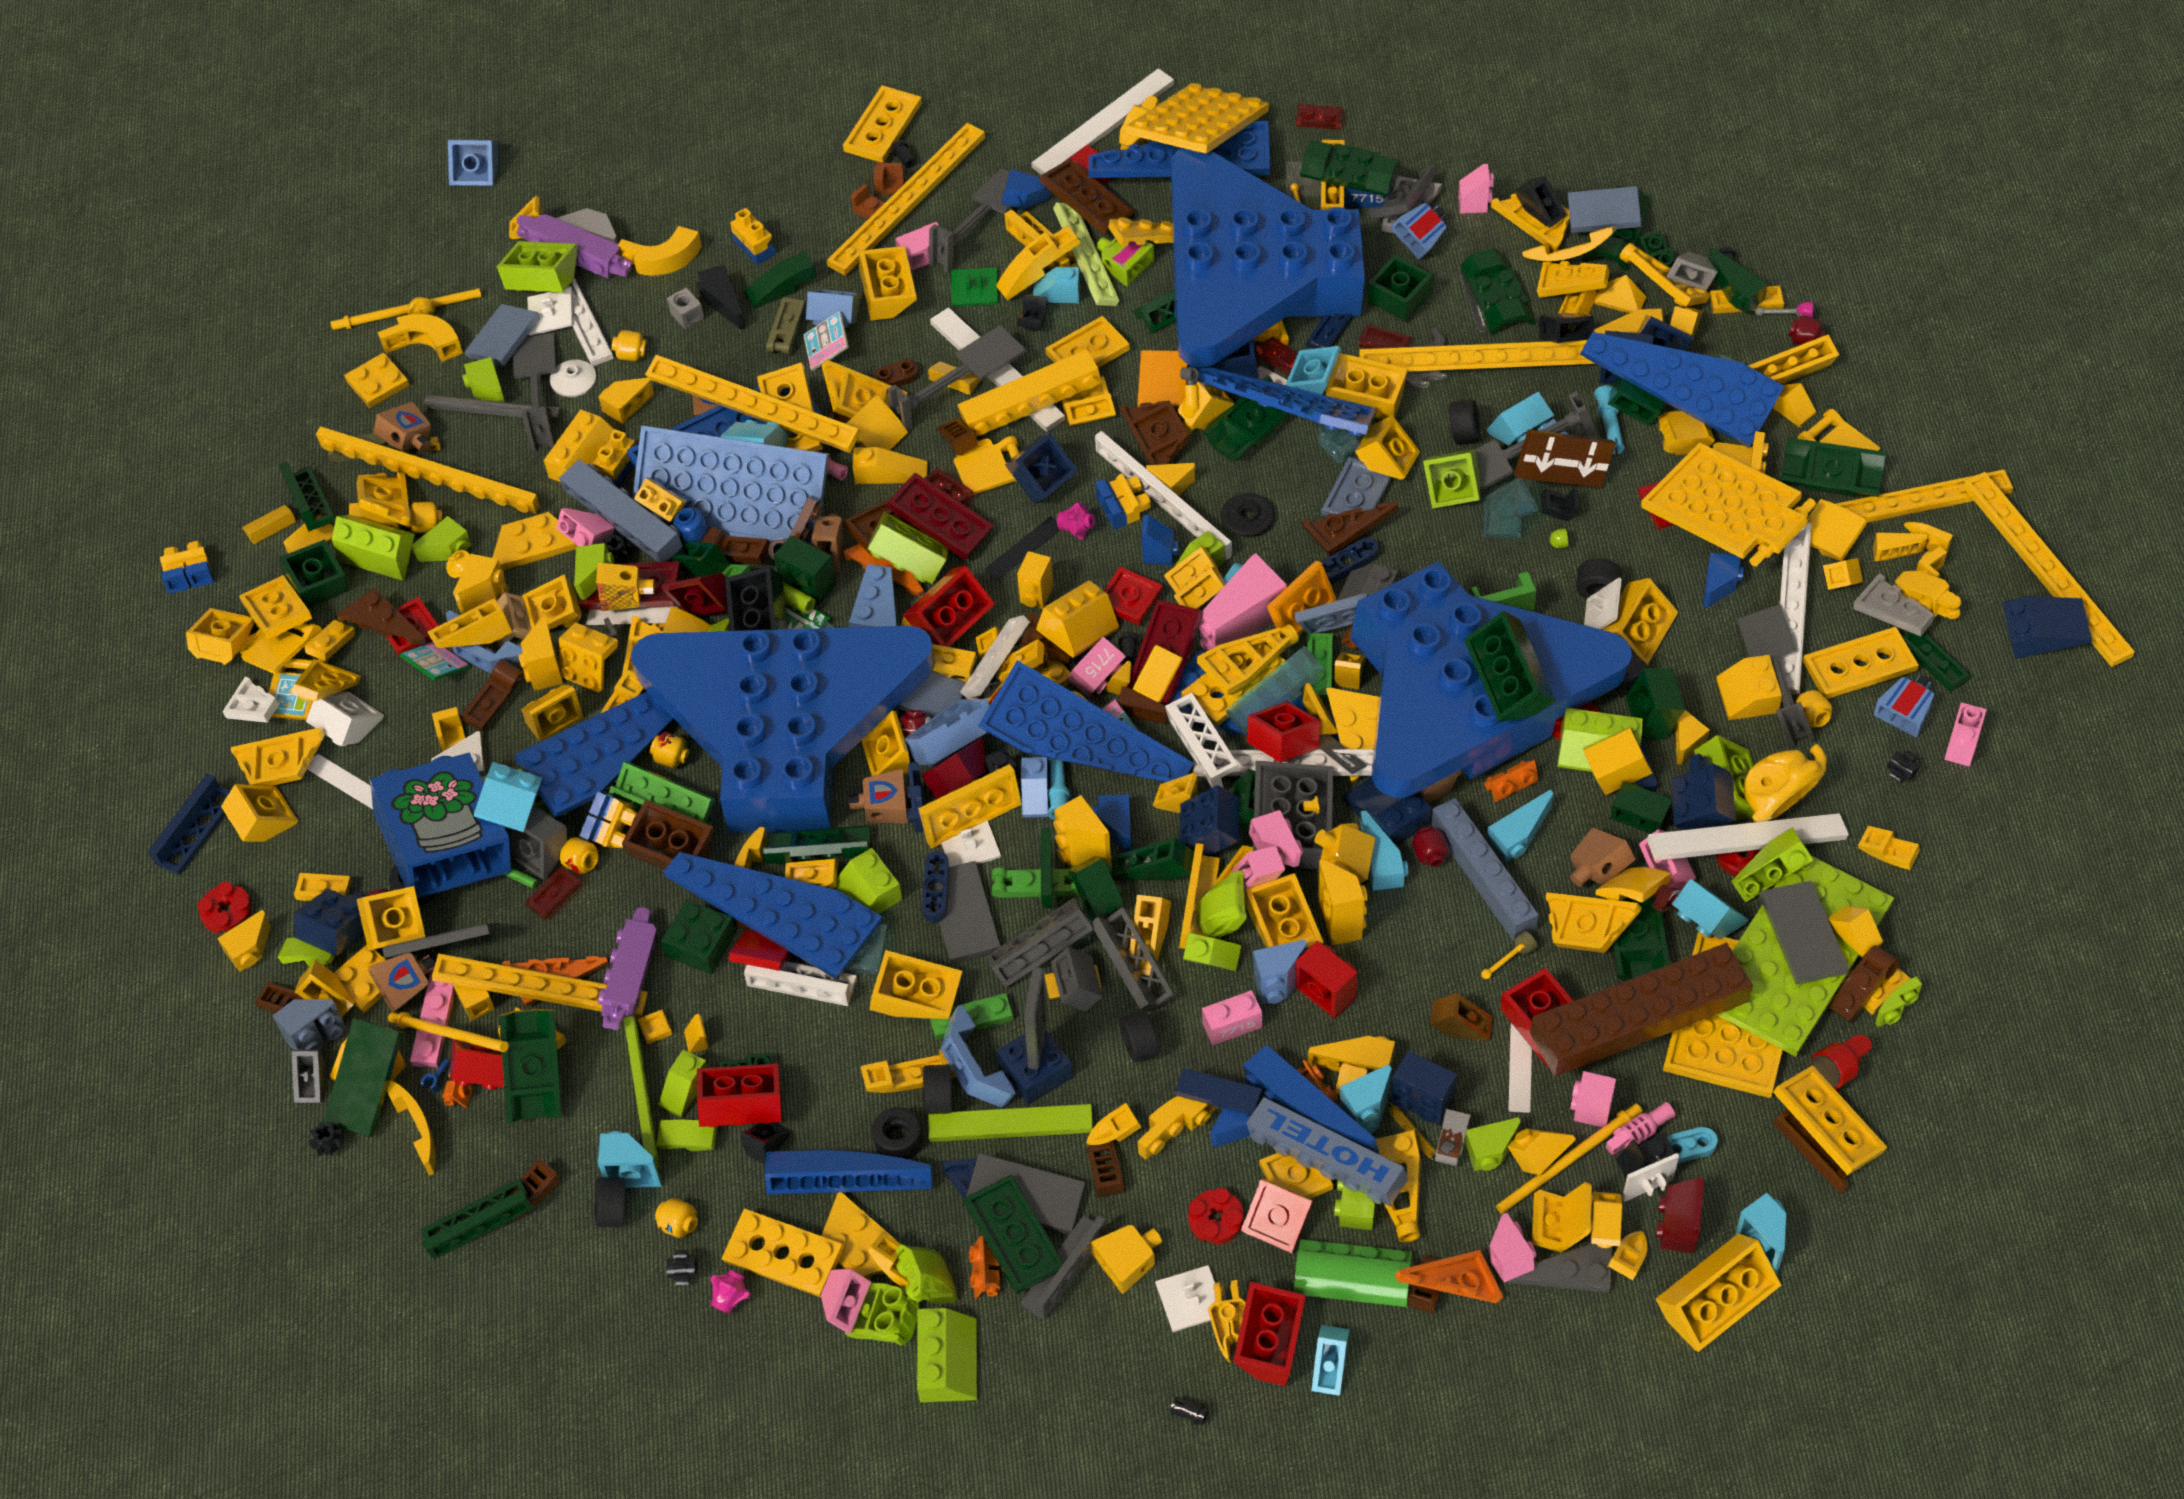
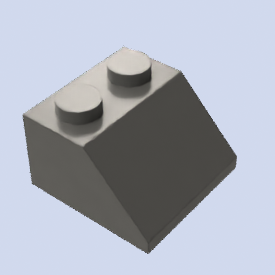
M1374 563L1351 571L1337 601L1364 593L1371 595L1397 582L1398 570Z
M534 805L524 832L508 827L510 857L541 879H547L560 858L562 847L567 842V827Z

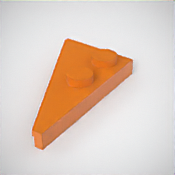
M860 544L843 551L846 560L850 561L852 559L862 564L865 570L867 564L891 567L893 582L903 586L905 591L911 595H916L919 598L924 595V590L911 572L896 569L892 562L885 558L881 560L871 556Z
M587 956L586 959L569 960L568 957L550 958L544 961L531 959L525 963L504 961L501 964L582 979L607 966L608 960L606 957ZM520 997L526 1007L540 1001Z
M1480 1250L1401 1269L1395 1274L1398 1282L1492 1303H1499L1503 1298Z

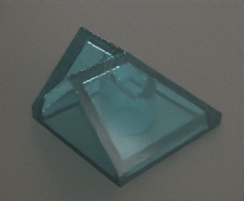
M1516 478L1484 497L1483 537L1521 539L1522 519L1539 510L1522 478Z

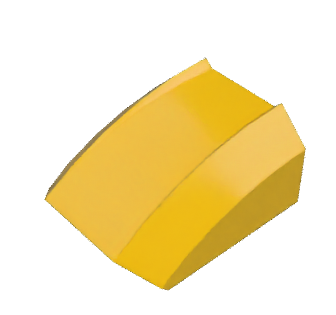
M210 608L186 632L188 650L197 659L204 658L221 662L225 665L239 652L248 638L255 621L249 616Z

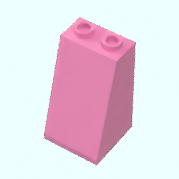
M1256 553L1248 559L1202 611L1203 615L1199 625L1200 645L1205 652L1218 645L1252 636L1273 623L1267 605L1287 588V584Z

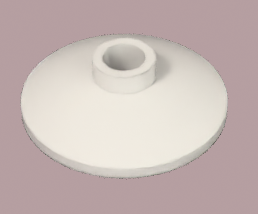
M583 360L565 361L556 367L557 373H551L550 375L552 389L564 397L581 396L591 390L596 382L594 367Z

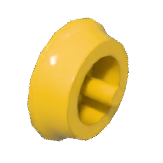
M424 297L413 299L408 306V315L428 314L433 316L435 312V305L432 300Z
M465 550L453 553L448 558L447 573L453 578H460L470 554Z

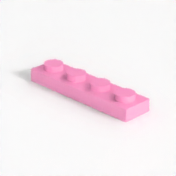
M432 970L420 1019L448 1026L456 991L453 984L432 981L434 971ZM417 1029L410 1059L411 1065L414 1067L438 1068L445 1037Z

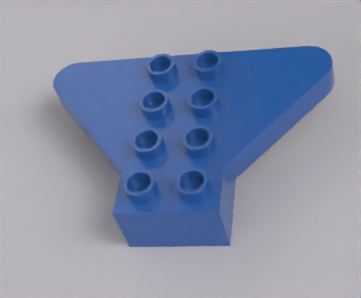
M1185 148L1177 150L1171 161L1172 261L1177 351L1179 357L1185 363L1195 367L1212 366L1285 317L1325 316L1326 314H1330V316L1343 314L1345 316L1347 313H1351L1352 316H1361L1365 276L1359 209L1346 210L1341 207H1333L1328 210H1312L1212 151L1205 154Z
M1440 561L1359 600L1350 638L1381 674L1371 770L1372 781L1375 787L1383 794L1394 798H1405L1416 794L1459 770H1462L1470 780L1550 738L1556 719L1564 716L1566 708L1577 709L1623 683L1632 658L1630 646L1622 637L1608 631L1471 596ZM1504 610L1521 620L1556 702L1535 716L1500 722L1497 719L1464 639Z
M914 626L656 633L640 639L633 647L631 653L635 674L642 687L722 767L720 802L729 833L755 832L759 827H765L766 832L831 828L834 766L931 674L935 665L930 636L926 631Z

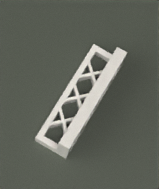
M1024 615L1007 621L960 691L967 699H978L976 696H980L984 691V699L988 700L1002 683L998 679L999 667L1007 655L1014 653V650L1020 649L1021 643L1019 646L1014 645L1019 637L1022 638L1023 631L1030 622ZM996 673V681L994 683H989Z
M1190 693L1166 705L1165 708L1171 725L1211 788L1217 785L1223 787L1221 778L1239 769V766L1194 695ZM1189 703L1193 705L1192 714L1181 713L1179 708ZM1193 723H1204L1203 732L1192 731ZM1205 739L1216 741L1215 750L1203 748ZM1217 758L1227 759L1230 763L1218 770L1214 765Z
M787 961L779 971L746 965L744 971L747 986L844 1006L849 1005L857 981L856 975L842 973L839 979L836 980L816 967ZM838 981L848 982V984L840 983Z

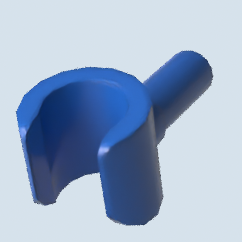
M444 1059L434 1074H426L421 1080L422 1086L426 1089L429 1083L434 1081L431 1090L433 1092L439 1091L441 1088L439 1080L450 1064V1061Z

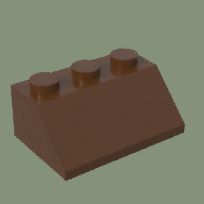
M645 800L622 845L629 856L665 870L679 852L708 859L714 828L711 825Z

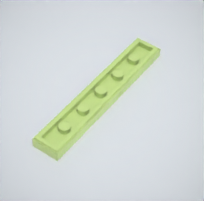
M1056 203L1053 209L1062 229L1068 226L1080 241V244L1074 247L1072 252L1096 305L1117 306L1119 298L1082 217L1066 203Z

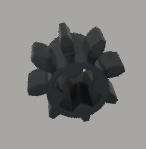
M613 535L603 540L608 552L613 553L614 564H622L629 560L627 553H631L632 549L630 543H627L625 536L621 538L620 536Z
M1897 751L1887 764V768L1891 770L1889 777L1898 783L1900 781L1903 782L1904 779L1910 782L1920 768V765L1915 763L1918 756L1910 751H1904L1902 754Z
M320 1122V1125L314 1130H310L313 1139L308 1142L312 1149L316 1148L319 1156L323 1153L333 1156V1153L338 1148L343 1147L340 1139L344 1138V1134L341 1129L337 1130L334 1122L330 1125Z
M675 1250L673 1257L667 1258V1277L673 1278L675 1285H689L691 1278L697 1277L696 1256H690L689 1250Z

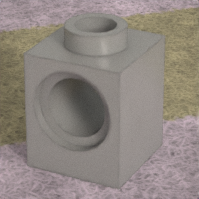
M687 287L667 298L670 314L684 330L704 320L701 303Z

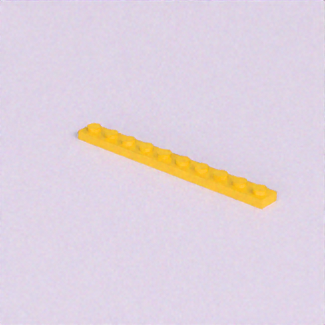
M966 123L827 259L828 267L846 276L859 263V251L872 250L985 139V131Z
M1587 340L1562 343L1541 341L1359 349L1360 358L1407 368L1408 371L1595 364L1580 355Z
M658 355L654 357L645 374L650 380L761 421L778 423L783 429L848 453L852 451L861 434L860 430L856 427Z
M321 426L316 433L321 447L327 451H337L349 458L356 457L365 460L371 465L378 464L393 472L407 473L413 478L426 479L435 485H445L457 492L464 491L479 499L486 498L501 506L515 507L523 513L537 514L540 508L535 493Z
M1983 472L1966 480L1963 488L2051 595L2063 598H2082L2092 638L2091 643L2108 664L2114 667L2132 658L2135 651L1987 473Z

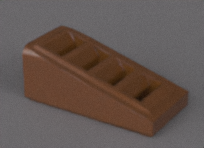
M958 417L937 427L940 435L957 456L978 446L974 432Z
M1122 686L1117 702L1126 716L1168 724L1169 719L1164 705Z
M268 982L254 1004L275 1014L294 999L304 998L295 993L293 989ZM276 992V995L274 996V998L272 999V1001L269 1002V1000L271 999V997L273 996V994Z
M1114 1142L1087 1147L1097 1198L1124 1193V1184ZM1110 1151L1108 1155L1094 1156L1095 1153ZM1112 1160L1111 1163L1096 1165V1162ZM1114 1169V1171L1098 1173L1100 1170ZM1114 1176H1115V1178H1116V1179H1113V1180H1108V1181H1103V1182L1100 1181V1179L1109 1178V1177H1114Z
M540 1158L521 1177L526 1191L531 1194L530 1200L533 1207L561 1183L558 1174ZM542 1174L546 1177L544 1181L540 1178ZM533 1182L539 1186L537 1189L531 1185ZM519 1189L509 1193L508 1196L518 1192ZM530 1211L518 1216V1218L521 1220Z
M1423 1255L1420 1265L1440 1259ZM1412 1285L1407 1298V1306L1434 1314L1441 1291ZM1418 1291H1421V1292H1424V1293H1427V1294H1431L1432 1297H1431V1298H1430V1297H1426V1296L1417 1294V1292H1418Z

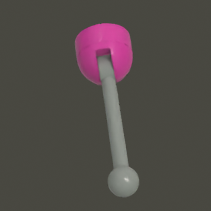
M1813 302L1800 303L1796 309H1764L1763 307H1757L1755 313L1758 316L1763 314H1796L1798 318L1802 315L1813 318Z

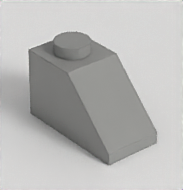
M1687 252L1678 256L1667 274V278L1706 291L1718 271L1708 258Z

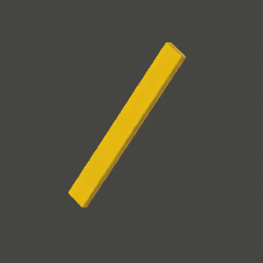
M2005 469L1987 473L2004 495L2012 493L2013 486ZM1977 475L1881 494L1879 497L1871 496L1836 503V505L1861 516L1868 523L1974 501L1963 488L1966 480Z
M439 953L432 974V981L601 1012L602 1005L598 1004L601 988L606 989L607 984ZM641 991L635 1018L643 1016L648 993L646 991Z

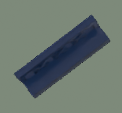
M208 773L204 776L150 847L148 852L155 865L181 875L224 818L226 813L221 807L222 804L214 806L213 802L218 795L227 798L230 791L220 787L215 776ZM212 814V819L209 823L199 826L198 821L203 816ZM197 834L198 838L194 843L184 845V840L187 836ZM182 853L183 858L177 866L168 862L172 856Z

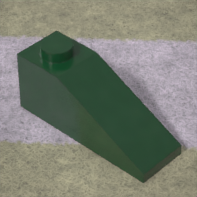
M1715 248L1710 249L1709 261L1718 271L1714 278L1728 302L1744 313H1750L1765 300L1768 283Z
M682 540L683 547L667 561H679L682 566L681 571L694 577L723 573L730 566V563L715 543L683 542Z
M1176 837L1115 855L1111 877L1114 880L1171 881L1191 875L1194 852Z

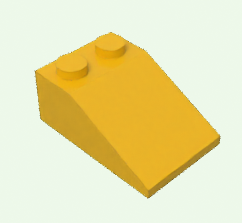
M1295 873L1245 890V905L1266 948L1304 939L1307 944L1306 950L1316 941L1323 945L1324 942Z
M885 950L869 1010L894 1017L949 1019L962 971Z

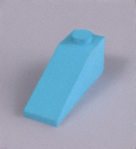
M1551 789L1488 827L1487 842L1505 863L1513 858L1521 857L1529 847L1552 808L1554 793Z
M1361 811V831L1375 837L1369 869L1372 890L1404 887V877L1408 876L1407 861H1402L1400 850L1368 812Z

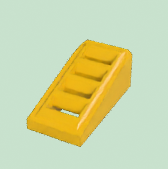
M1876 533L1873 545L1874 561H1884L1923 553L1927 534Z

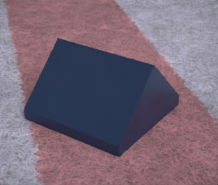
M1649 315L1645 316L1637 332L1653 335L1654 345L1683 351L1687 349L1693 340V336Z

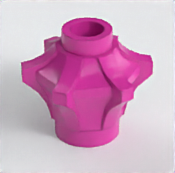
M1076 502L1070 509L1060 511L1057 516L1059 530L1070 532L1080 540L1086 538V532L1089 528H1093L1095 524L1094 515L1088 512L1087 505L1082 506L1080 502Z
M731 1269L728 1274L712 1275L713 1299L710 1305L730 1314L739 1302L748 1299L751 1295L743 1282L745 1276Z

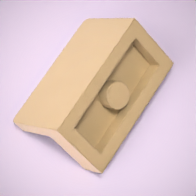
M505 592L497 600V603L503 610L512 633L497 640L499 647H502L507 640L510 641L513 637L524 639L531 631L524 599L521 596Z

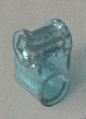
M1318 423L1317 443L1330 454L1335 462L1341 463L1346 456L1352 452L1355 453L1359 443L1354 435L1349 434L1345 429L1331 430L1325 428V424Z

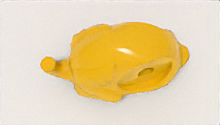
M1818 744L1810 749V752L1815 756V761L1806 758L1799 750L1772 753L1759 760L1748 771L1744 781V794L1748 805L1754 812L1752 818L1755 822L1769 821L1780 816L1819 783L1826 772L1827 758L1823 749Z

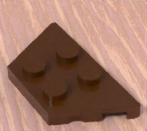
M1170 400L1159 401L1154 404L1150 402L1140 403V407L1127 408L1126 405L1119 407L1150 465L1170 464L1191 439Z

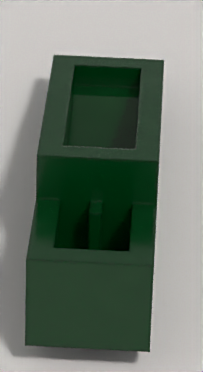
M804 250L766 271L745 290V294L755 309L796 293L795 286L816 278L814 265Z

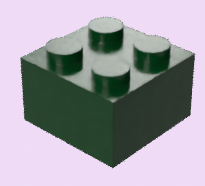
M1394 254L1368 282L1367 302L1406 322L1432 294L1433 274Z
M791 535L774 554L776 569L783 576V582L813 597L816 600V604L820 605L836 586L831 555Z
M325 539L279 557L282 574L306 607L347 592L345 574Z
M1643 668L1626 696L1631 717L1643 718L1642 739L1666 740L1678 719L1684 713L1685 703L1681 699L1678 680L1675 679L1672 668Z
M685 900L661 940L665 956L712 975L736 935L733 918Z

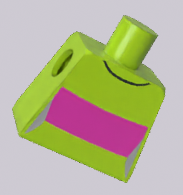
M1102 237L1097 243V249L1102 251V263L1105 270L1125 286L1132 283L1154 261V245L1149 242H1145V245H1137L1135 241H1129L1128 246H1121L1116 238L1110 241Z

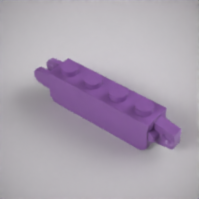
M525 214L517 218V224L520 226L517 229V234L528 240V242L577 244L576 266L605 278H609L612 273L626 277L632 270V262L619 255V246L614 242L547 214L539 215L537 219Z
M638 907L632 920L626 919L624 929L619 928L616 943L619 946L618 949L613 948L610 963L613 966L612 969L607 968L604 984H607L606 989L601 988L598 1004L602 1005L601 1016H604V1028L619 1030L625 1017L635 1016L655 946L656 928L653 924L649 923L650 912L647 908Z

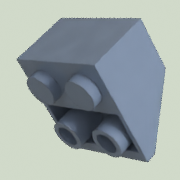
M294 999L273 1015L285 1042L292 1049L321 1050L330 1041L340 1037L342 1032L347 1029L332 1000Z

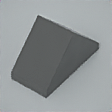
M293 1049L291 1056L294 1103H321L328 1066L320 1050Z

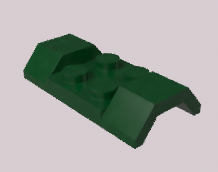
M1310 140L1303 156L1300 177L1388 196L1392 177L1396 168L1400 167L1401 161L1380 156L1379 153L1337 143L1334 146Z
M1638 190L1641 227L1616 229L1607 240L1584 253L1582 261L1587 262L1599 256L1615 260L1622 270H1628L1630 263L1627 264L1620 259V254L1629 243L1637 245V240L1640 237L1651 207L1650 200L1641 190Z
M1495 248L1474 252L1460 265V269L1491 335L1496 334L1505 324L1524 320L1530 325L1536 324V320L1528 306L1526 295L1513 268H1510L1503 253Z
M1266 375V376L1262 379V380H1266V381L1273 382V380L1271 379V377L1268 376V375ZM1242 397L1206 428L1204 434L1214 450L1230 461L1241 458L1253 446L1259 445L1287 420V416L1290 413L1274 407L1261 406L1257 401Z
M1788 437L1780 482L1803 485L1804 488L1847 495L1855 493L1879 497L1886 452Z
M870 825L767 833V847H763L766 864L792 863L794 856H797L798 859H808L812 855L823 854V857H834L838 853H843L844 859L855 858L871 849Z
M1658 891L1643 903L1629 897L1622 900L1624 902L1638 903L1642 907L1639 914L1611 945L1617 977L1624 982L1670 964Z
M532 1009L511 1011L499 1015L501 1040L508 1043V1050L501 1052L506 1123L539 1117L562 1118L554 1010Z

